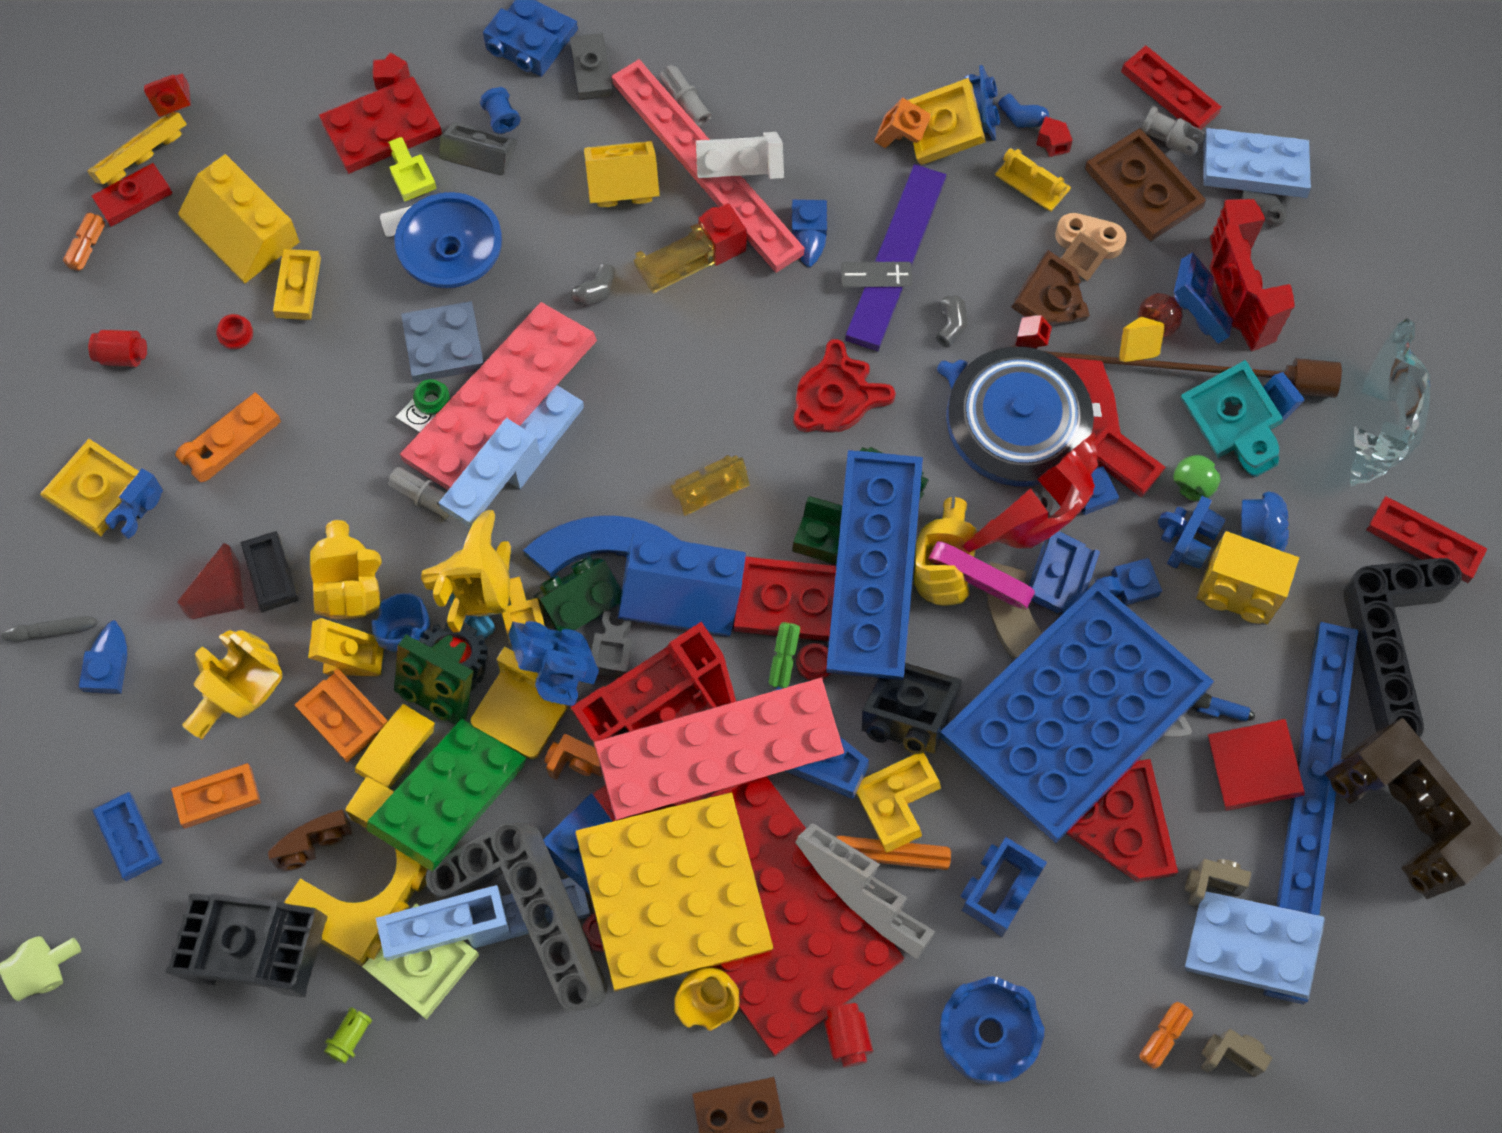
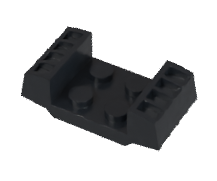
M213 893L210 895L189 894V902L185 913H183L184 918L180 931L177 933L174 949H172V957L165 973L190 982L215 986L217 980L266 987L286 996H306L317 951L322 940L325 923L327 922V915L316 908L292 905L274 900Z

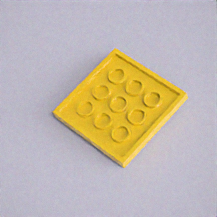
M732 793L576 830L575 834L614 992L773 950Z

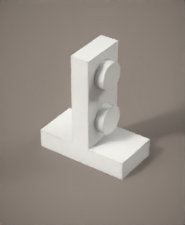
M763 132V137L695 141L698 178L768 174L770 179L784 178L783 142L777 132Z

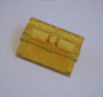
M697 223L690 226L692 231L689 232L688 236L647 256L643 251L635 253L634 265L652 294L714 264V245Z

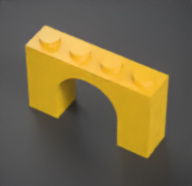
M366 776L345 808V811L352 821L367 828V821L394 791ZM395 849L397 856L395 874L385 890L370 900L358 903L343 902L300 878L284 903L316 908L327 915V922L325 923L320 942L363 967L369 958L374 960L382 948L376 918L409 909L410 906L407 903L415 890L420 892L427 884L426 872L428 869Z

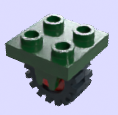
M446 622L444 629L441 628L439 623L433 625L432 632L427 629L423 633V638H420L419 641L406 634L397 646L394 692L398 693L404 700L414 702L431 711L438 719L447 720L456 725L461 719H466L470 691L476 688L477 682L481 683L486 670L488 646L487 644L484 645L485 638L482 634L476 637L477 630L471 627L466 631V624L463 623L460 632L453 633Z

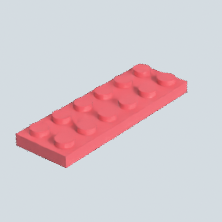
M540 302L400 453L404 463L446 490H449L506 418L519 426L527 419L596 343L597 339L594 332Z
M822 678L594 742L615 820L844 754Z

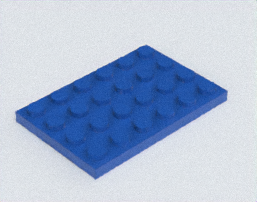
M1096 581L940 731L941 739L1056 844L1211 688L1214 681Z

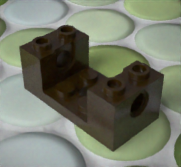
M1404 718L1366 738L1324 772L1331 781L1333 790L1339 796L1345 798L1349 804L1362 798L1371 789L1376 791L1387 785L1391 795L1401 802L1414 817L1417 827L1425 834H1428L1433 840L1401 867L1408 876L1411 886L1417 892L1423 894L1426 899L1468 884L1502 854V837Z

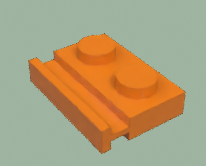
M337 668L333 671L334 674L326 681H321L294 705L346 762H349L375 739L388 720Z

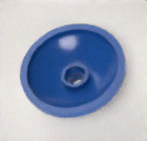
M455 192L438 193L418 201L404 213L395 232V249L402 267L417 281L437 288H455L478 280L493 267L502 247L501 227L494 212L479 199ZM451 250L457 251L456 253L451 255L446 254Z

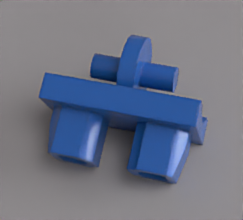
M1202 496L1189 521L1184 519L1187 511L1182 507H1177L1174 513L1163 512L1160 515L1158 525L1164 531L1161 539L1171 543L1174 536L1180 537L1167 562L1168 565L1177 569L1179 563L1183 562L1198 569L1202 567L1211 547L1193 539L1195 533L1198 532L1215 541L1226 520L1216 512L1208 509L1212 500Z

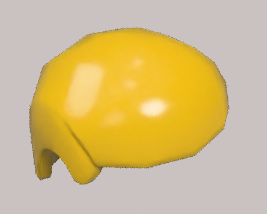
M705 967L690 972L676 992L674 998L675 1013L687 1028L693 1025H701L708 1031H712L721 1024L730 1021L739 1008V989L736 983L719 969Z

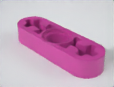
M936 542L928 558L934 565L956 566L963 573L966 582L1014 607L1026 610L1035 594V590L1027 584L947 543Z

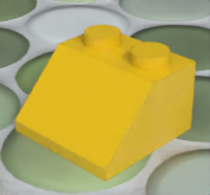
M652 141L584 148L590 203H597L598 207H611L617 205L618 200L632 199V203L641 204L651 202L652 197L660 196L656 154Z

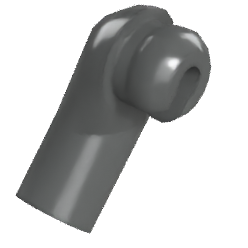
M599 264L594 280L584 282L572 289L571 298L574 303L588 306L606 300L612 286L615 268L609 264Z

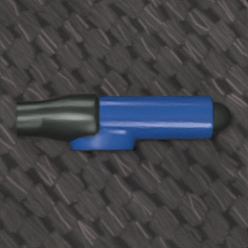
M1207 693L1193 705L1197 708V712L1216 718L1219 715H1224L1243 722L1251 721L1255 718V713L1250 710V707L1213 697Z

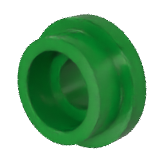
M434 379L422 381L413 393V401L416 408L427 415L437 414L450 400L448 388L442 382ZM431 394L438 397L437 400L432 402L425 401V398Z

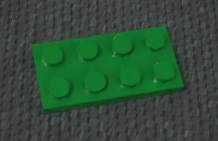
M461 719L367 821L366 830L433 872L522 770L526 757L475 728L464 719Z

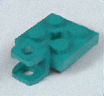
M1246 360L1181 395L1182 402L1217 458L1234 450V454L1244 470L1253 477H1258L1278 466L1279 444L1271 430L1283 424V417ZM1230 402L1233 406L1240 404L1242 408L1238 410L1239 415L1234 417L1224 415V404Z

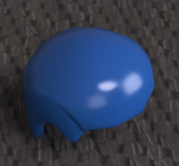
M399 593L382 600L377 620L371 621L372 632L378 645L394 653L397 652V646L406 634L419 641L420 638H423V633L427 629H431L430 617L422 598L412 593Z

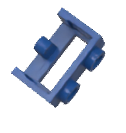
M1005 837L1000 847L994 844L990 846L980 863L986 867V870L979 880L972 876L960 896L966 900L961 911L989 927L1000 937H1003L1047 864L1046 861ZM1005 860L1020 869L1021 872L998 910L993 914L980 906L978 902Z

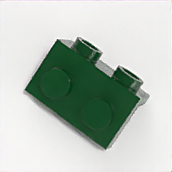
M591 556L585 557L571 566L573 572L560 579L559 575L539 585L541 591L536 593L534 598H538L539 604L542 605L556 631L561 632L563 629L575 631L603 614L604 611H608L620 603L622 589L605 560L600 558L592 559Z

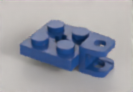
M527 621L525 624L512 622L508 636L519 669L538 673L535 685L539 695L544 700L574 706L578 698L576 689L578 682L594 684L599 672L586 638L579 632L571 629H563L560 632L547 629L544 625L533 621Z

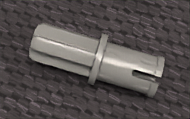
M673 65L667 66L660 73L661 80L673 95L675 101L699 128L710 121L712 114L697 95L698 90L695 86L688 84L677 67Z
M397 467L391 473L388 485L414 500L415 506L421 507L423 505L447 521L453 518V516L440 509L439 501L446 493L434 487L433 481L427 480L425 482L401 467Z

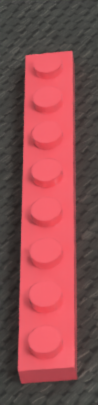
M640 59L612 75L614 87L717 206L721 207L730 203L747 229V240L775 273L804 255L802 244L742 176L698 178L695 141L710 139Z

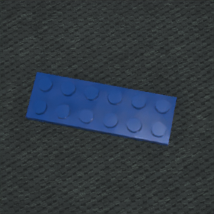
M848 450L826 673L903 680L923 457Z

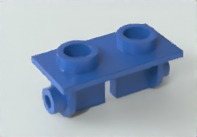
M979 65V76L969 74L964 79L969 78L973 86L983 133L988 132L992 140L995 141V126L1000 125L999 113L996 105L993 104V98L998 96L997 85L994 77H988L983 65Z

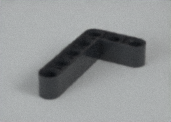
M1448 558L1364 566L1356 571L1343 590L1350 626L1352 629L1358 630L1356 650L1376 732L1401 718H1404L1419 738L1424 732V722L1395 607L1432 604L1446 599L1460 584L1462 579L1459 566ZM1433 576L1439 577L1444 582V585L1438 584ZM1396 580L1403 581L1408 589L1400 587ZM1359 584L1367 585L1372 593L1363 591ZM1367 618L1376 620L1381 629L1373 627ZM1376 653L1384 655L1388 659L1389 664L1382 663L1377 658ZM1385 689L1392 690L1397 695L1398 701L1390 699Z

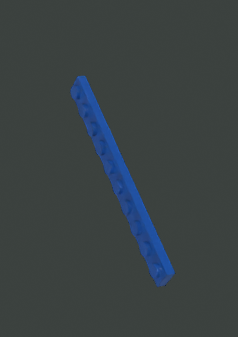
M1320 622L1316 627L1297 758L1305 796L1291 799L1276 907L1318 916L1320 915L1336 797L1331 781L1324 772L1341 759L1358 630L1325 622ZM1264 989L1263 993L1265 996L1302 1005L1308 1002V999Z

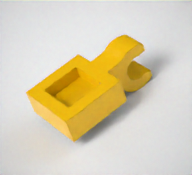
M520 576L511 578L509 591L511 605H508L506 612L502 613L507 636L512 622L525 624L527 621H533L544 625L538 598L526 601Z

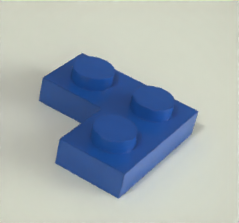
M1192 252L1181 259L1174 288V297L1181 308L1184 310L1188 309L1193 314L1200 330L1205 335H1211L1219 344L1230 337L1233 319L1211 294L1214 276Z

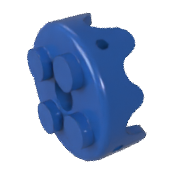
M994 976L958 987L946 1003L939 1024L940 1044L945 1057L953 1068L966 1078L989 1085L1006 1083L1026 1072L1038 1057L1045 1032L1044 1025L1037 1011L1036 1000L1032 993L1025 987L1017 986ZM985 1021L995 1022L1001 1029L1000 1040L995 1043L984 1041L979 1034L981 1023Z

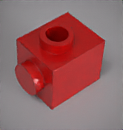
M730 203L719 208H710L702 216L698 217L699 241L715 266L746 252L747 229Z

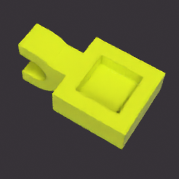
M402 137L390 141L389 145L393 151L391 153L396 164L389 168L404 202L437 189L422 154L412 158Z

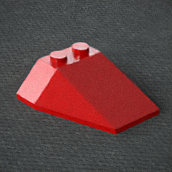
M701 621L669 642L664 649L606 687L603 685L574 706H571L570 709L590 739L596 742L737 701L724 655ZM739 785L677 802L673 805L678 806L728 794Z

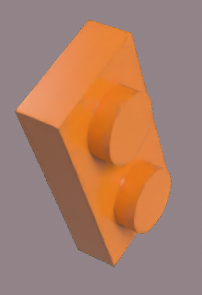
M248 763L171 788L180 825L184 829L261 803L253 771Z

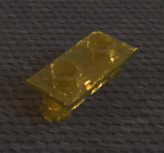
M726 455L723 459L706 466L705 471L707 474L703 476L697 470L683 478L675 479V484L671 485L670 488L676 499L679 498L684 516L749 486L750 483L744 459L742 457L738 458L737 455L732 457Z

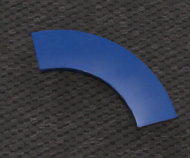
M593 516L573 520L553 528L535 539L523 550L524 556L552 578L566 566L591 556V554L616 553L618 556L627 557L633 533L673 540L679 539L668 531L646 521L623 516Z

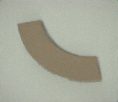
M990 562V566L1025 583L1027 571ZM986 592L987 608L990 611L996 635L1010 657L1016 659L1043 632L1035 623L1029 608L1023 610L1014 607Z

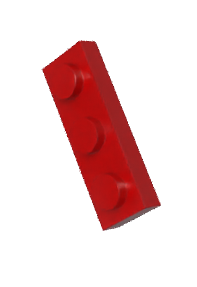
M1147 45L1141 48L1122 66V74L1177 119L1180 118L1202 130L1220 113L1221 105Z
M1387 496L1380 502L1366 531L1421 560L1448 558L1454 561L1461 570V580L1467 584L1473 579L1488 549Z

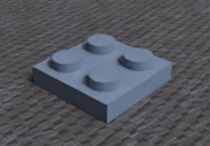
M472 301L401 314L411 376L414 383L427 379L476 372L484 364Z

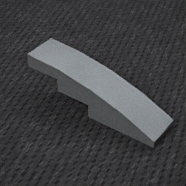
M810 824L798 836L795 843L819 875L853 911L875 930L918 959L930 943L935 931L901 911L907 897L874 878L880 865L879 863L815 824Z

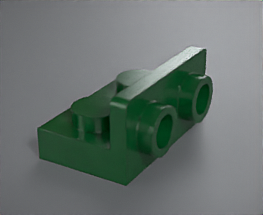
M809 496L805 504L801 523L793 541L792 552L837 565L842 505Z

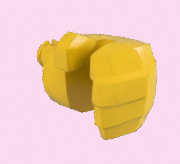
M952 497L944 500L942 519H936L926 524L921 529L915 544L913 566L915 586L919 595L935 605L962 604L970 594L968 582L965 581L963 573L956 566L934 565L928 560L938 541L947 543L973 557L976 550L967 552L962 547L963 544L977 533V530L973 525L964 521L967 503L958 497H955L954 508H951Z
M333 520L325 526L327 538L318 541L310 550L314 613L336 620L362 618L379 609L380 591L375 573L382 564V559L378 552L366 549L360 541L349 537V525L346 522Z
M228 630L219 636L223 645L228 649L224 659L218 660L204 647H201L195 653L200 674L193 684L203 693L202 696L204 698L182 724L191 734L203 740L223 713H230L237 718L249 715L260 707L278 686L282 679V671L277 657L268 644L260 637L243 630L237 632Z

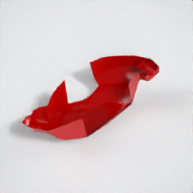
M1095 432L1066 454L1058 465L1050 468L1037 479L1061 506L1050 518H1048L1046 508L1032 489H1029L998 517L992 519L962 547L967 552H972L999 542L1013 548L1032 549L1069 524L1087 505L1094 494L1095 485L1091 474L1098 466Z

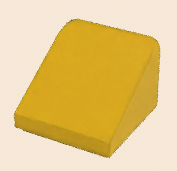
M1140 317L1124 327L1119 354L1120 361L1127 362L1159 356L1164 324Z

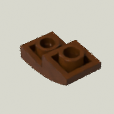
M343 809L315 818L279 840L268 851L269 860L277 869L282 868L285 871L300 869L306 866V861L316 859L315 843H319L321 846L333 845L341 842L343 836L351 835L350 820Z

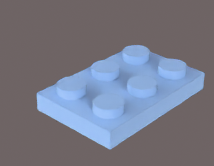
M1206 128L1203 140V186L1301 198L1308 197L1311 189L1309 140Z
M1206 891L1204 899L1199 903L1185 969L1196 974L1309 999L1325 919L1318 915Z

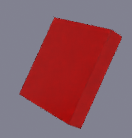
M1286 719L1208 734L1226 811L1305 796Z

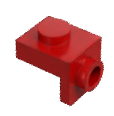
M183 73L179 75L172 74L144 85V93L158 117L191 105L189 83Z

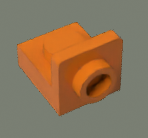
M902 97L885 114L874 142L886 148L895 139L901 140L904 136L912 142L918 143L924 135L931 115Z
M565 733L559 743L553 742L544 760V763L548 764L546 769L549 777L557 780L567 761L570 762V768L582 775L590 776L591 773L602 777V771L594 747Z

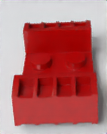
M1254 199L1225 200L1224 207L1220 211V217L1217 218V224L1213 227V233L1209 237L1213 254L1209 268L1214 276L1225 311L1233 319L1232 327L1241 332L1252 352L1277 341L1278 335L1282 332L1287 318L1290 317V313L1295 307L1294 295L1290 284L1262 289L1261 273L1259 270L1254 269L1251 261V249L1265 221V217Z

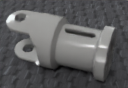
M1154 106L1148 113L1141 128L1145 134L1165 142L1166 147L1189 156L1196 154L1198 151L1197 144L1202 143L1205 137L1200 129L1180 118L1177 121L1159 113L1158 108ZM1194 134H1198L1199 138H1195ZM1190 146L1192 150H1188L1186 147Z

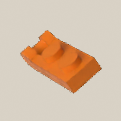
M254 392L195 440L181 445L177 449L175 457L183 465H189L192 468L191 474L199 482H205L277 426L281 420L279 415ZM207 451L212 454L208 459L201 458Z

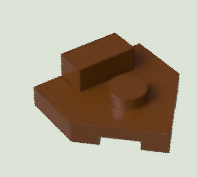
M1047 250L1036 268L1030 273L1011 306L1012 309L1024 317L1042 315L1051 326L1086 321L1090 317L1087 303L1083 302L1079 284L1081 281L1077 269L1049 250Z

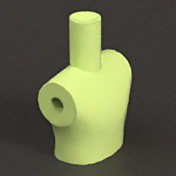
M41 936L24 942L13 955L0 963V974L11 996L15 1000L21 1001L27 996L36 993H47L59 987L63 983V979L58 965L80 953V945L75 938H72L51 950Z

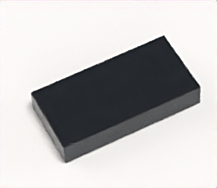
M274 531L240 542L261 612L297 602L298 597L278 532Z

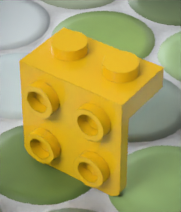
M504 646L496 659L500 673L471 717V724L529 759H535L539 756L569 705L544 700L539 695L535 685L538 673L519 669L514 651Z

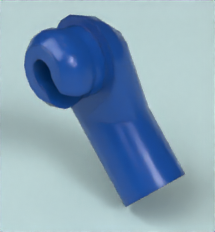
M1012 94L1003 96L998 102L999 107L1018 128L1040 127L1045 117H1049V112L1045 107L1040 105H1020Z

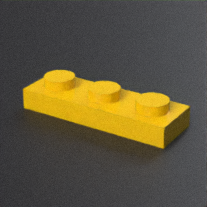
M172 112L163 116L88 169V174L95 183L104 184L107 182L108 185L116 183L126 175L124 169L134 162L136 165L144 163L154 155L152 149L162 142L164 145H168L182 135L180 129L186 126L187 123L179 112Z

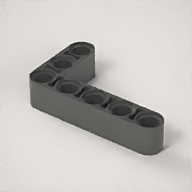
M529 823L502 824L449 853L433 872L429 869L427 870V887L437 896L466 894L504 874L562 1007L569 1011H579L599 1006L607 996L606 980L537 827ZM516 832L521 839L518 850L515 849L513 844V837ZM483 851L487 854V865L485 868L481 865L480 860ZM450 869H452L455 876L452 886L448 879ZM532 869H534L537 875V882L534 887H532L529 881V873ZM548 906H550L554 915L551 925L545 917V911ZM564 943L570 950L568 962L563 959L561 953ZM580 981L586 986L587 995L585 1000L581 999L578 993Z

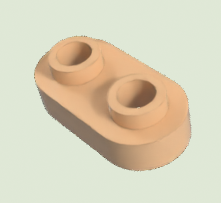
M1079 213L1066 214L1058 222L1055 233L1056 240L1066 249L1080 231L1070 228V226H1074L1109 250L1104 259H1113L1123 251L1126 243V233L1116 223ZM1104 235L1112 236L1114 239H1108Z

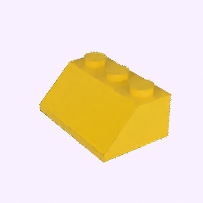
M226 154L197 174L178 213L183 222L244 284L280 258L283 249H292L300 243L292 220Z

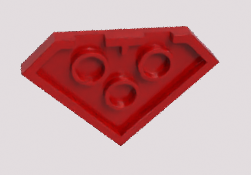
M1151 759L1139 760L1066 833V835L1136 882L1173 877L1178 873Z

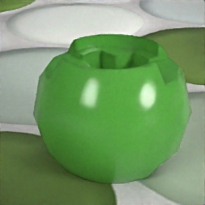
M1202 455L1185 457L1179 462L1173 475L1174 483L1176 482L1181 488L1179 492L1193 501H1199L1202 496L1209 499L1215 494L1221 481L1220 474L1214 468L1215 464Z

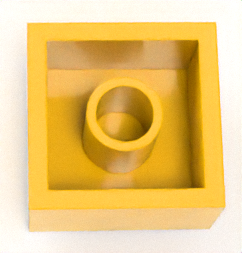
M1225 531L1208 560L1196 599L1204 601L1212 609L1229 610L1240 614L1248 622L1268 625L1288 596L1300 557Z

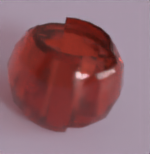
M1155 293L1142 301L1137 316L1138 318L1144 317L1163 323L1164 338L1178 330L1183 319V312L1175 297Z

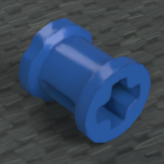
M503 87L489 89L481 96L480 100L481 107L488 112L491 118L490 125L492 130L498 134L512 131L521 121L519 113L513 110L509 102L510 95L507 89Z

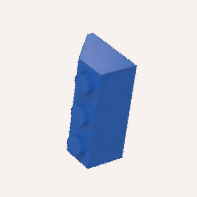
M633 533L627 552L618 619L689 630L702 621L710 634L730 637L742 587L746 552Z

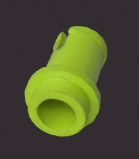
M350 1007L332 1039H326L327 1047L324 1053L343 1064L347 1062L348 1058L353 1059L355 1056L353 1050L367 1027L372 1023V1019L361 1011L357 1013L355 1008Z

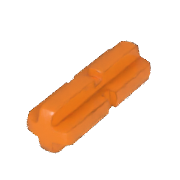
M87 213L75 234L78 238L72 240L63 258V262L68 268L81 271L84 268L93 250L90 246L96 244L105 226V222L99 215Z
M1180 1002L1172 1004L1158 1025L1159 1031L1156 1030L1140 1052L1139 1058L1148 1066L1154 1069L1158 1068L1175 1044L1173 1039L1179 1038L1193 1017V1012Z

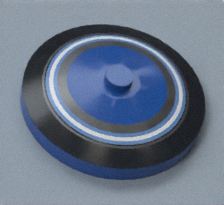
M1005 347L979 356L966 366L958 376L951 390L947 405V427L952 443L959 455L979 474L1005 485L1023 487L1040 485L1041 483L1037 479L1049 469L1058 465L1062 458L1091 435L1093 430L1094 415L1092 401L1081 378L1059 358L1034 348Z

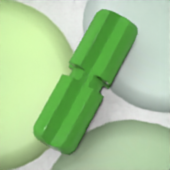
M782 622L779 626L775 646L777 656L773 657L768 681L769 685L773 687L787 688L789 686L794 663L792 655L796 653L800 626L796 624Z

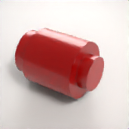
M100 330L99 333L91 334L88 351L90 359L93 362H99L102 366L137 367L141 360L146 358L147 343L136 330Z
M858 1003L839 1005L826 1010L828 1020L824 1023L833 1061H842L843 1068L867 1063L866 1055L873 1053L865 1014L859 1011Z

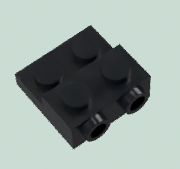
M905 663L903 680L878 679L862 710L861 731L866 732L870 739L878 743H884L888 739L901 743L913 754H922L924 751L935 754L941 741L940 731L948 725V716L961 691L962 679Z

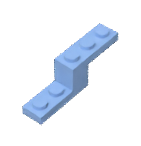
M557 385L520 426L506 418L439 501L440 509L471 528L473 522L485 511L507 482L518 489L522 488L583 410V401Z
M571 878L561 880L578 919L589 917L590 911L584 889ZM497 885L376 918L386 961L466 939L469 940L473 949L529 934L513 895L502 896ZM548 906L545 911V917L551 925L554 915L552 909Z

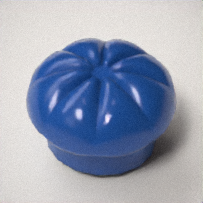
M1267 491L1262 494L1263 499H1243L1241 514L1242 537L1284 552L1289 538V515L1287 504L1283 498L1275 492Z

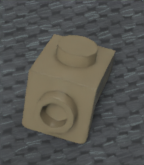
M1203 859L1196 869L1191 868L1187 875L1185 892L1190 893L1188 905L1196 907L1204 899L1206 887L1240 896L1249 887L1251 872L1240 869L1241 865L1231 860L1219 859L1215 862Z
M1228 1029L1220 1037L1214 1033L1201 1052L1206 1057L1201 1069L1207 1073L1216 1068L1224 1056L1253 1077H1256L1265 1072L1273 1057L1264 1052L1265 1046L1257 1039L1246 1034L1241 1036L1232 1029Z

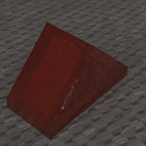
M223 543L177 601L184 614L190 619L245 609L239 561L231 547L226 543Z

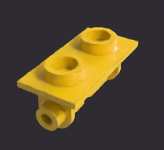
M1010 148L1003 157L1005 163L995 173V176L1052 212L1071 190V187L1064 183V178L1056 177L1021 154V150L1017 149L1014 151Z

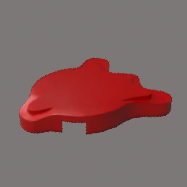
M832 339L826 344L825 355L822 361L809 369L798 383L796 394L797 409L793 416L794 426L802 432L816 430L832 433L850 429L870 409L892 404L895 400V389L890 384L866 382L865 379L870 372L869 364L849 358L845 344L841 340Z

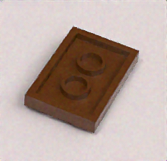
M1141 128L1086 162L1085 170L1150 242L1204 208L1206 199Z

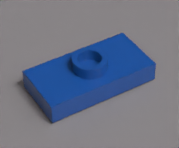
M130 792L92 810L122 879L128 881L163 863L136 801Z

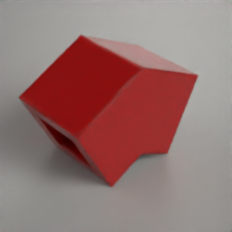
M391 52L385 59L373 60V80L376 90L385 88L410 76L408 63Z
M1046 116L1039 131L1036 145L1046 148L1049 157L1069 153L1073 140L1067 124Z
M1042 315L1022 317L1015 343L1016 347L1037 349L1038 347L1048 346L1052 326Z

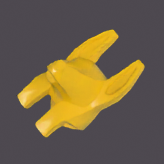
M493 510L482 512L473 522L462 550L457 551L449 559L438 565L422 570L421 580L427 590H434L433 597L439 607L446 606L451 593L456 596L447 618L448 626L453 633L460 632L466 616H491L504 613L509 603L511 545L508 541L500 542L496 551L492 547L491 534L495 521Z

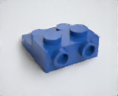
M515 0L507 11L501 8L483 31L485 48L492 55L499 58L503 57L515 63L523 71H531L543 77L570 41V37H573L576 33L578 25L576 20L536 0Z

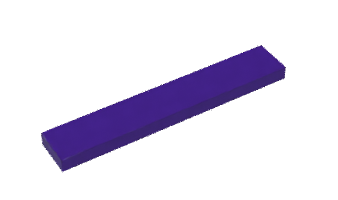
M916 164L913 165L875 262H910L912 267L945 184L947 174ZM865 287L846 332L845 341L879 352L904 287Z

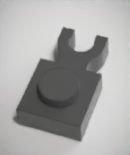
M604 611L602 618V631L604 634L595 633L591 653L599 670L598 675L620 678L628 670L633 639L625 637L630 632L632 621L624 620L622 625L614 626L610 623L611 612Z

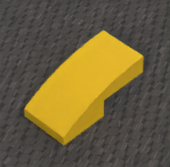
M402 704L369 745L356 765L355 772L364 778L368 776L390 789L410 766L412 755L434 732L435 723Z

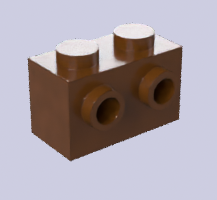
M775 1077L692 1093L699 1133L784 1132L785 1127Z

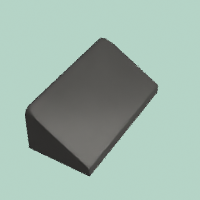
M453 122L440 136L439 157L442 160L503 175L516 148L517 139Z

